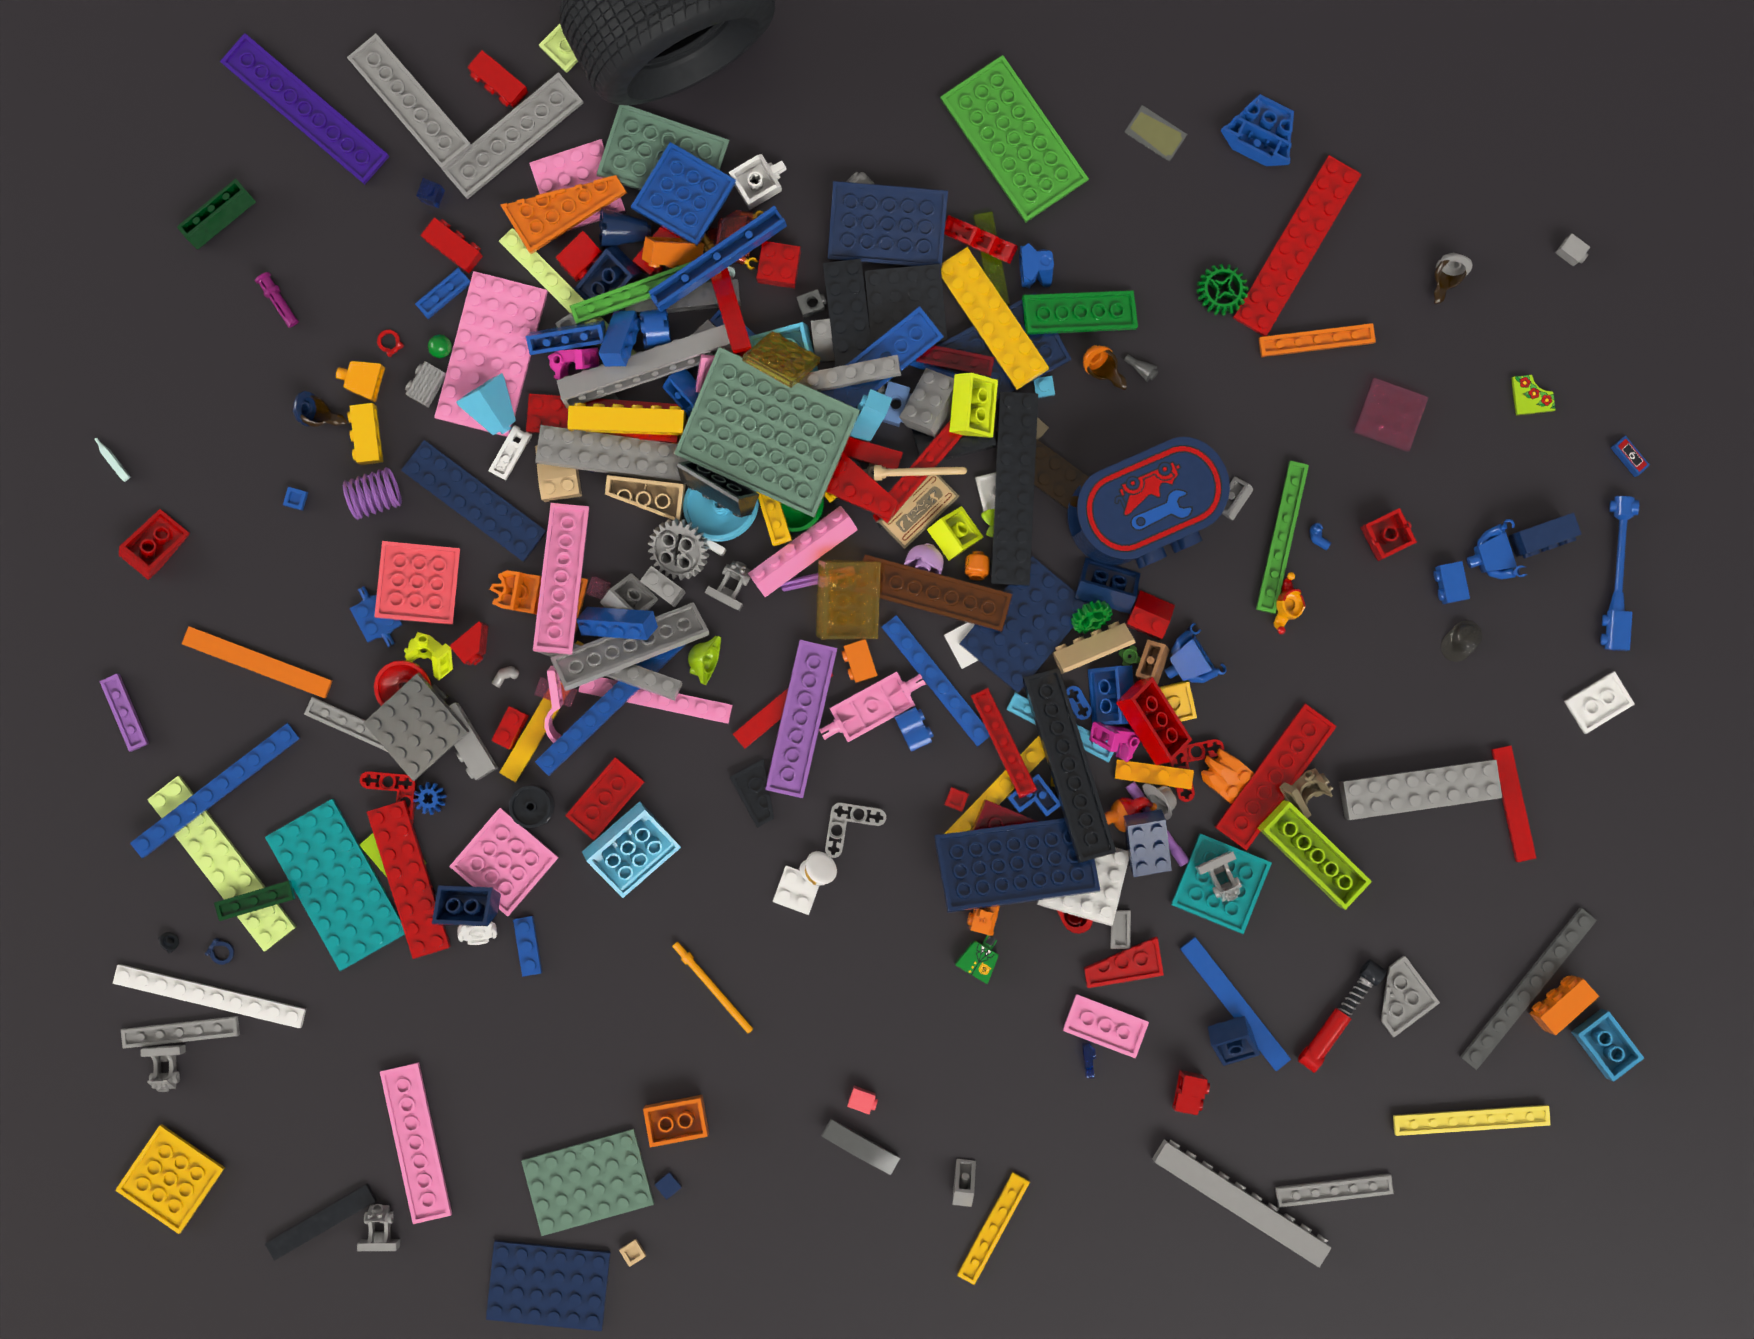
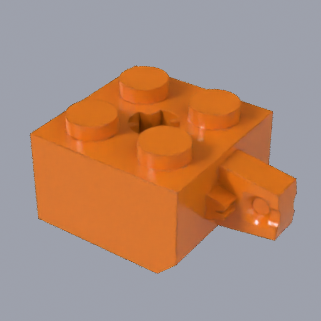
M1000 906L974 909L973 913L969 912L967 925H969L970 930L993 936Z

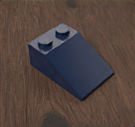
M617 246L609 247L603 251L574 290L584 300L634 283L643 272Z

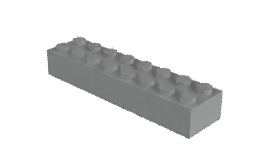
M1485 760L1339 782L1345 820L1502 798L1497 760Z

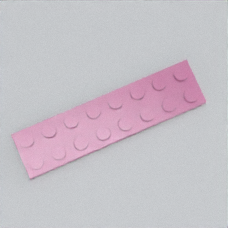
M551 503L533 651L573 654L589 506Z
M417 1062L380 1071L412 1222L417 1224L451 1216L452 1210L420 1064Z

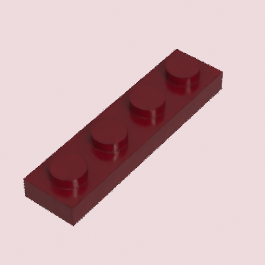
M934 345L917 358L916 362L991 377L995 357Z

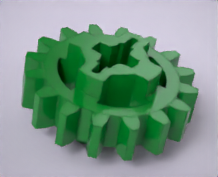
M1097 600L1096 603L1091 601L1090 604H1084L1082 609L1078 608V613L1073 614L1074 618H1071L1075 631H1078V633L1083 631L1086 634L1088 631L1093 632L1094 629L1102 628L1101 625H1107L1106 621L1111 620L1110 616L1113 613L1106 601L1100 602V600Z

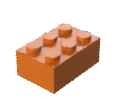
M1573 975L1566 976L1561 980V985L1558 988L1550 990L1542 1002L1539 1001L1532 1006V1011L1529 1014L1544 1031L1557 1035L1599 997L1583 978Z
M703 1095L649 1104L643 1108L650 1147L708 1137L709 1135Z

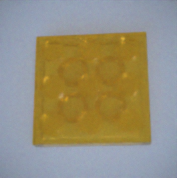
M771 331L743 355L742 361L792 388L819 364L821 358L813 352L800 347L797 343L782 337L779 333Z

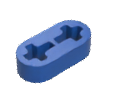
M1077 686L1068 687L1066 689L1067 695L1070 694L1069 690L1071 689L1078 692L1076 695L1078 702H1075L1073 698H1069L1075 717L1080 720L1089 718L1092 710L1080 688ZM1080 703L1082 708H1087L1088 711L1085 712V717L1078 714L1080 709L1077 704Z

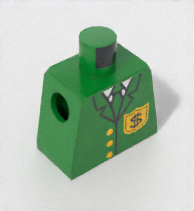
M990 935L986 936L982 944L974 940L955 962V965L988 984L999 956L998 953L992 950L997 940Z

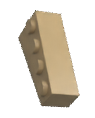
M607 475L605 495L672 520L677 518L680 523L682 520L686 484Z

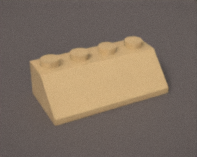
M1118 621L1108 625L1109 629L1102 632L1101 629L1091 632V637L1084 639L1082 636L1072 640L1074 644L1068 647L1066 643L1056 647V652L1052 654L1061 674L1136 643L1126 624H1119Z

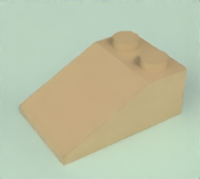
M537 464L542 501L550 502L582 496L578 469Z

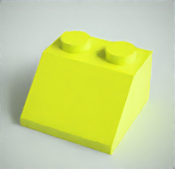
M962 506L942 517L927 529L948 560L958 556L983 538V535Z

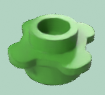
M1135 646L1119 651V656L1123 660V666H1130L1133 663L1138 664L1141 660Z

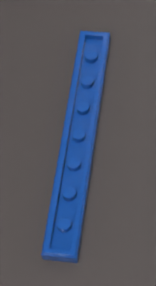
M1193 937L1180 948L1182 953L1233 1018L1246 1017L1259 1051L1273 1069L1277 1071L1289 1062L1291 1058L1196 937Z

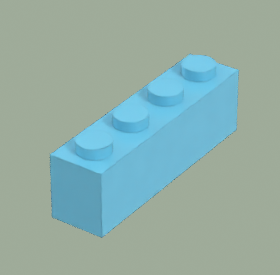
M870 389L868 395H863L861 402L857 406V409L861 411L850 437L870 443L887 414L892 398Z

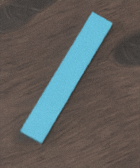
M1014 693L1006 710L1035 724L1028 699ZM1077 725L1085 751L1109 762L1114 752H1110L1090 741L1091 731Z

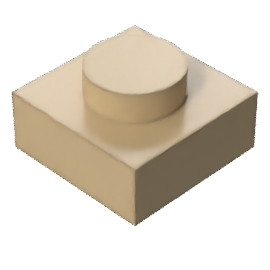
M634 1239L619 1250L629 1267L646 1257V1253L637 1239Z

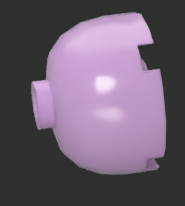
M929 543L921 544L909 551L904 565L907 564L910 567L941 575L944 565L943 555L934 545Z

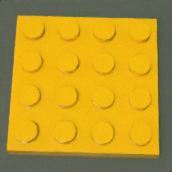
M161 1124L115 1191L180 1234L225 1167Z

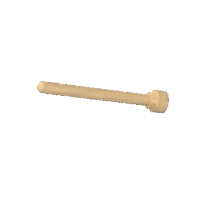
M874 465V481H882L886 476L960 475L967 473L966 467L886 469L882 465Z

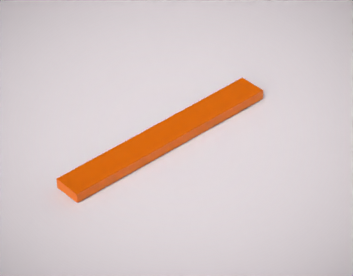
M188 626L182 642L185 646L322 698L327 697L333 682L325 677Z

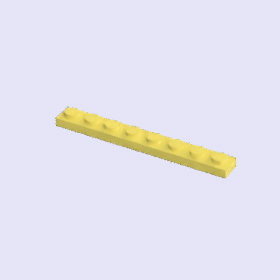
M1548 1105L1393 1115L1394 1135L1396 1136L1551 1125Z

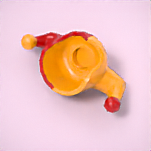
M1289 572L1283 580L1282 592L1276 601L1278 614L1273 625L1279 634L1285 633V625L1288 620L1296 619L1305 609V602L1301 595L1302 591L1293 587L1292 580L1295 579L1293 572Z

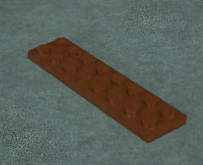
M866 554L864 555L854 590L857 593L1001 632L1003 631L1013 596L1007 592Z

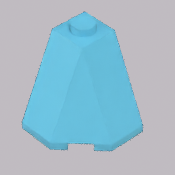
M502 373L456 401L459 407L492 435L501 432V434L506 433L511 429L510 425L516 421Z

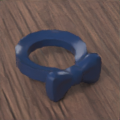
M215 938L205 952V955H210L217 964H226L233 959L234 948L230 943L219 941V938ZM226 946L229 949V957L226 960H219L213 951L214 947Z

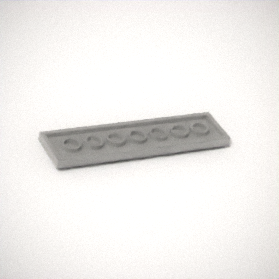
M376 33L347 57L442 170H445L472 147L470 142Z
M558 72L472 143V147L443 170V172L468 200L584 103L583 100Z
M541 425L535 463L685 484L680 479L677 464L688 460L674 454L678 444L581 430L569 431L567 428Z
M694 602L656 616L658 628L648 640L602 637L574 648L572 655L559 654L551 657V662L565 691L708 636L709 630Z

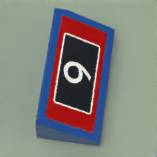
M1624 436L1610 447L1634 477L1639 476L1650 465L1627 436Z

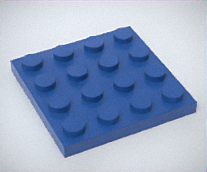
M670 142L631 205V208L686 241L698 246L733 189L736 180Z

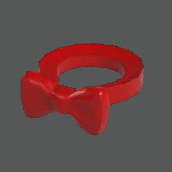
M384 330L378 335L377 344L383 352H386L388 357H391L404 347V344L400 342L399 335L393 330ZM387 334H392L396 339V347L393 349L385 348L382 345L381 340Z

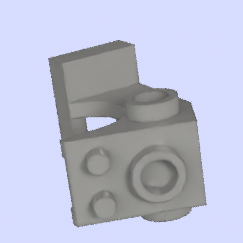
M733 561L730 565L726 564L722 572L725 577L718 589L716 590L708 586L705 593L740 611L743 604L735 599L742 586L748 584L750 569L739 561ZM730 577L739 581L735 591L725 587Z
M1233 851L1224 853L1195 867L1200 875L1206 872L1209 873L1215 886L1212 890L1216 898L1220 897L1222 902L1236 899L1242 887L1238 877L1233 878L1228 866V862L1236 859ZM1225 871L1229 881L1220 885L1215 875Z
M185 1045L151 1046L141 1049V1057L151 1056L153 1060L154 1072L150 1073L149 1080L147 1081L153 1089H156L158 1092H168L169 1089H176V1083H179L180 1074L177 1071L176 1055L186 1052ZM169 1061V1073H162L161 1062Z
M370 1205L368 1212H365L364 1223L369 1226L368 1239H361L357 1243V1251H397L400 1248V1239H391V1224L394 1220V1214L390 1212L389 1205ZM375 1222L384 1223V1231H375Z

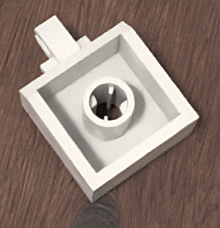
M760 154L731 170L729 176L736 180L734 186L748 209L751 210L782 191L778 179L780 178L779 174L786 170V166L783 161L774 165L772 163L767 164L763 155ZM755 179L756 181H759V183L755 184L752 182V180Z

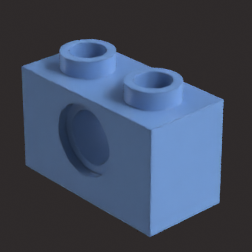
M888 381L884 395L891 397L892 401H899L901 407L893 409L890 405L882 422L897 427L900 426L901 422L903 423L899 416L912 395L910 387Z

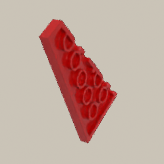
M842 453L826 493L891 520L899 504L898 501L845 453Z

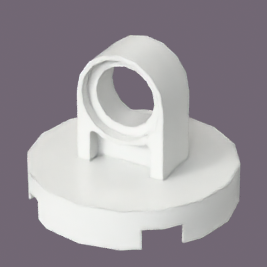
M492 921L488 926L460 925L457 930L458 939L460 942H463V940L468 941V945L486 944L489 942V938H496L497 927Z

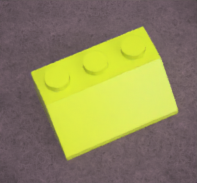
M974 373L954 375L949 432L965 436L993 437L998 380Z

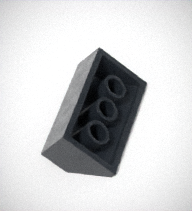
M912 429L918 456H920L935 438ZM994 434L992 438L963 435L942 461L995 448Z
M685 461L677 464L680 479L683 483L687 484L689 489L702 493L704 498L714 500L718 506L729 509L737 517L742 518L752 515L759 497L757 492L693 462Z

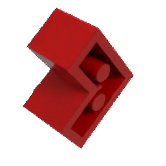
M1179 1070L1173 1109L1178 1112L1198 1115L1199 1111H1202L1205 1094L1208 1095L1210 1090L1208 1079L1202 1074Z

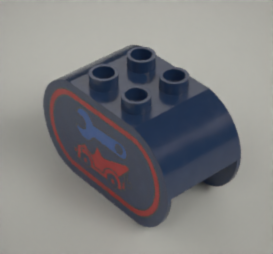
M1177 437L1094 473L1086 480L1082 488L1080 485L1072 495L1078 496L1077 507L1071 506L1070 502L1068 505L1067 520L1071 536L1077 547L1094 561L1107 565H1122L1136 560L1139 569L1167 557L1164 546L1170 544L1173 552L1177 553L1203 541L1199 531L1213 524L1222 514L1227 504L1230 492L1228 472L1219 455L1206 443L1191 437Z

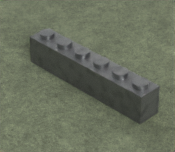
M730 277L738 304L741 306L738 279ZM711 279L666 309L667 313L719 308ZM650 298L626 307L625 311H636L637 316H640L642 311L658 308Z

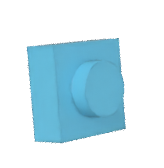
M1052 376L1040 377L1033 381L1034 390L1038 394V398L1055 396Z

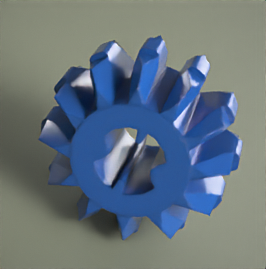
M426 782L425 787L420 785L419 789L421 792H414L419 797L413 799V802L420 803L416 806V809L418 810L423 807L422 813L426 814L429 810L430 815H433L435 810L440 812L441 808L439 805H446L444 801H441V798H447V795L440 794L444 791V788L441 787L437 790L438 784L434 783L431 787L430 782ZM427 795H433V802H427Z

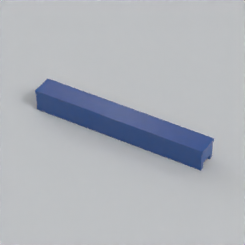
M775 206L771 207L648 291L650 298L659 311L663 312L786 228V221L779 214Z

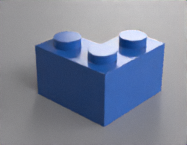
M1039 774L1032 777L1037 791L1023 798H1019L1016 790L1007 796V799L1019 813L1033 802H1035L1045 816H1048L1061 806L1057 797Z

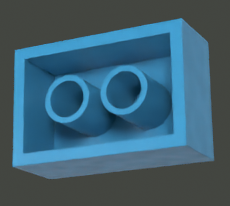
M1600 1009L1571 1031L1605 1078L1613 1082L1644 1059L1643 1055L1607 1010Z

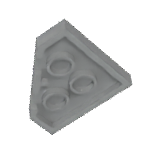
M1404 955L1388 967L1381 1014L1382 1024L1391 1036L1395 1037L1440 1003Z

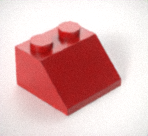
M582 231L555 258L560 266L577 282L585 276L600 257L602 251Z
M1139 590L1125 624L1134 630L1162 640L1170 623L1175 605Z
M481 621L477 622L450 645L451 649L464 664L477 665L484 659L482 656L486 654L488 625Z

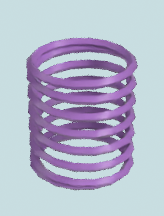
M385 467L384 471L378 469L377 473L371 472L370 475L364 474L363 478L357 476L356 480L351 478L349 482L346 480L343 482V492L351 514L357 520L363 518V512L367 517L370 515V510L375 515L377 508L380 512H383V504L387 510L391 508L390 502L395 508L397 506L400 507L402 504L395 477L387 467ZM380 474L384 478L385 487L380 479ZM373 476L377 480L378 489L373 481ZM389 476H390V478H391V480H392V482H393V485H394V488H395V491H396V494H397V499H396L395 493H394V491H393V488H392V486H391V483H390V480H389ZM366 478L370 482L371 491L366 483ZM359 480L363 484L364 493L359 485ZM352 482H353V483L355 484V486H356V492H355V490H354L353 487H352ZM347 487H348V489H349V494H350V498H351L352 504H351L350 499H349V496H348Z

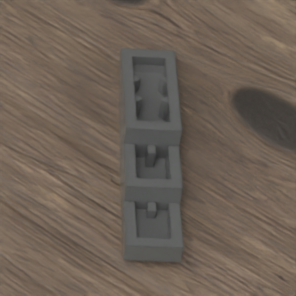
M830 1119L821 1135L838 1147L889 1175L892 1174L900 1160L898 1155L882 1148L879 1144L833 1119Z

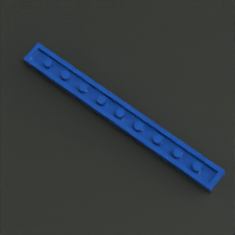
M685 645L639 662L636 665L658 672ZM618 681L553 743L535 763L550 776L640 688Z
M288 723L134 839L130 844L141 858H145L297 742L300 737Z

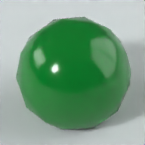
M442 334L433 336L428 342L429 353L439 359L447 357L452 350L450 339Z

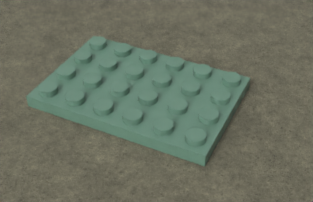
M619 105L596 175L601 178L616 175L622 185L641 191L670 142L720 170L729 140L629 105Z
M634 1128L521 1161L541 1236L654 1205V1199Z

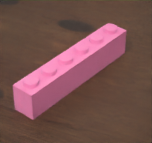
M839 506L750 571L748 575L764 597H766L858 529L850 516Z

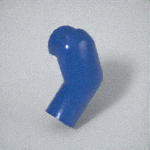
M1315 523L1310 527L1311 541L1327 550L1331 542L1322 537L1323 526L1320 523Z

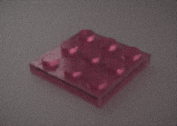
M1374 378L1354 433L1408 452L1410 451L1428 397Z

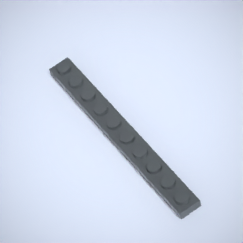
M1582 908L1576 911L1462 1053L1460 1058L1475 1070L1481 1066L1597 920Z

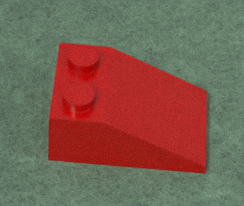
M159 509L119 546V556L149 580L164 566L190 533Z

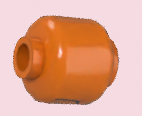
M974 551L973 554L966 557L965 574L969 576V579L981 581L989 575L990 559L984 555V552Z

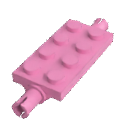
M895 672L830 708L835 719L834 722L819 729L821 734L829 730L828 733L822 735L824 740L838 732H843L846 740L850 742L915 706L910 695L912 691L926 685L924 680L916 683L922 679L921 674L907 682H902L898 673Z

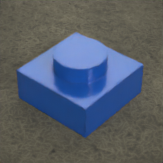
M288 487L283 505L303 511L308 492Z

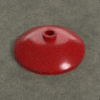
M397 660L390 662L378 672L375 678L374 693L380 706H382L404 686V683H407L417 673H420L431 685L429 676L419 665L411 661Z

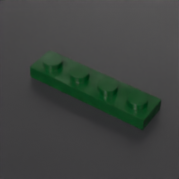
M290 880L214 902L219 921H223L296 898Z

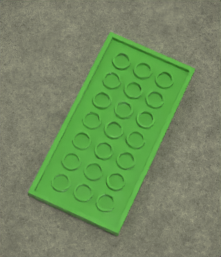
M1003 55L940 97L946 109L1025 223L1089 180Z

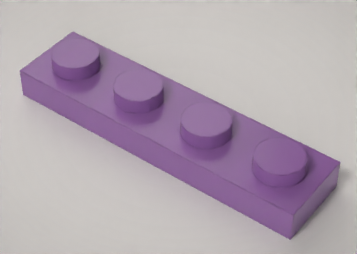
M115 674L99 681L129 752L148 745L149 742L120 674Z

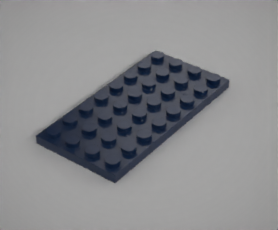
M1065 818L940 834L934 837L947 913L1101 891L1095 859L1078 863Z

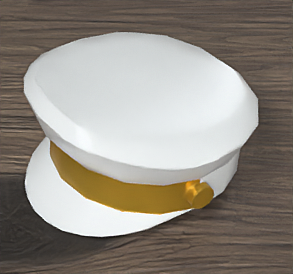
M815 851L809 854L807 860L801 863L800 873L805 880L813 885L820 886L828 884L835 879L837 868L833 859L826 853Z

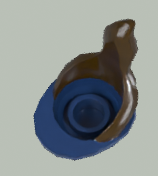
M302 391L296 396L292 411L295 419L301 422L302 425L308 427H319L325 423L334 426L346 425L347 422L343 415L331 413L327 404L314 394Z

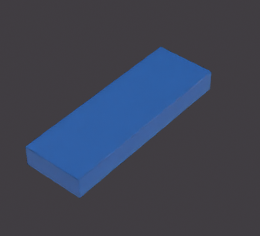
M458 267L417 301L415 305L429 319L467 288L471 281Z

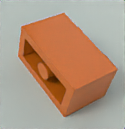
M866 639L844 646L845 650L841 652L844 661H849L851 669L847 671L850 680H855V683L877 677Z

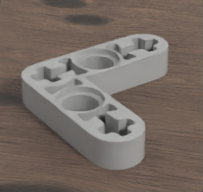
M836 803L831 809L825 846L826 854L831 858H837L841 855L847 821L880 826L886 821L885 812L879 808ZM839 806H843L842 809L848 811V807H852L850 812L851 819L846 818L848 814H842L841 817H838L834 810L838 809ZM856 809H862L864 811L863 819H855L853 812ZM867 810H871L870 814L872 815L880 812L883 820H879V823H876L874 818H869L870 822H866ZM834 825L842 827L841 835L835 836L832 834L831 829ZM830 837L842 839L841 843L837 841L836 847L839 848V852H836L835 855H832L831 851L828 850L833 845V841H829Z

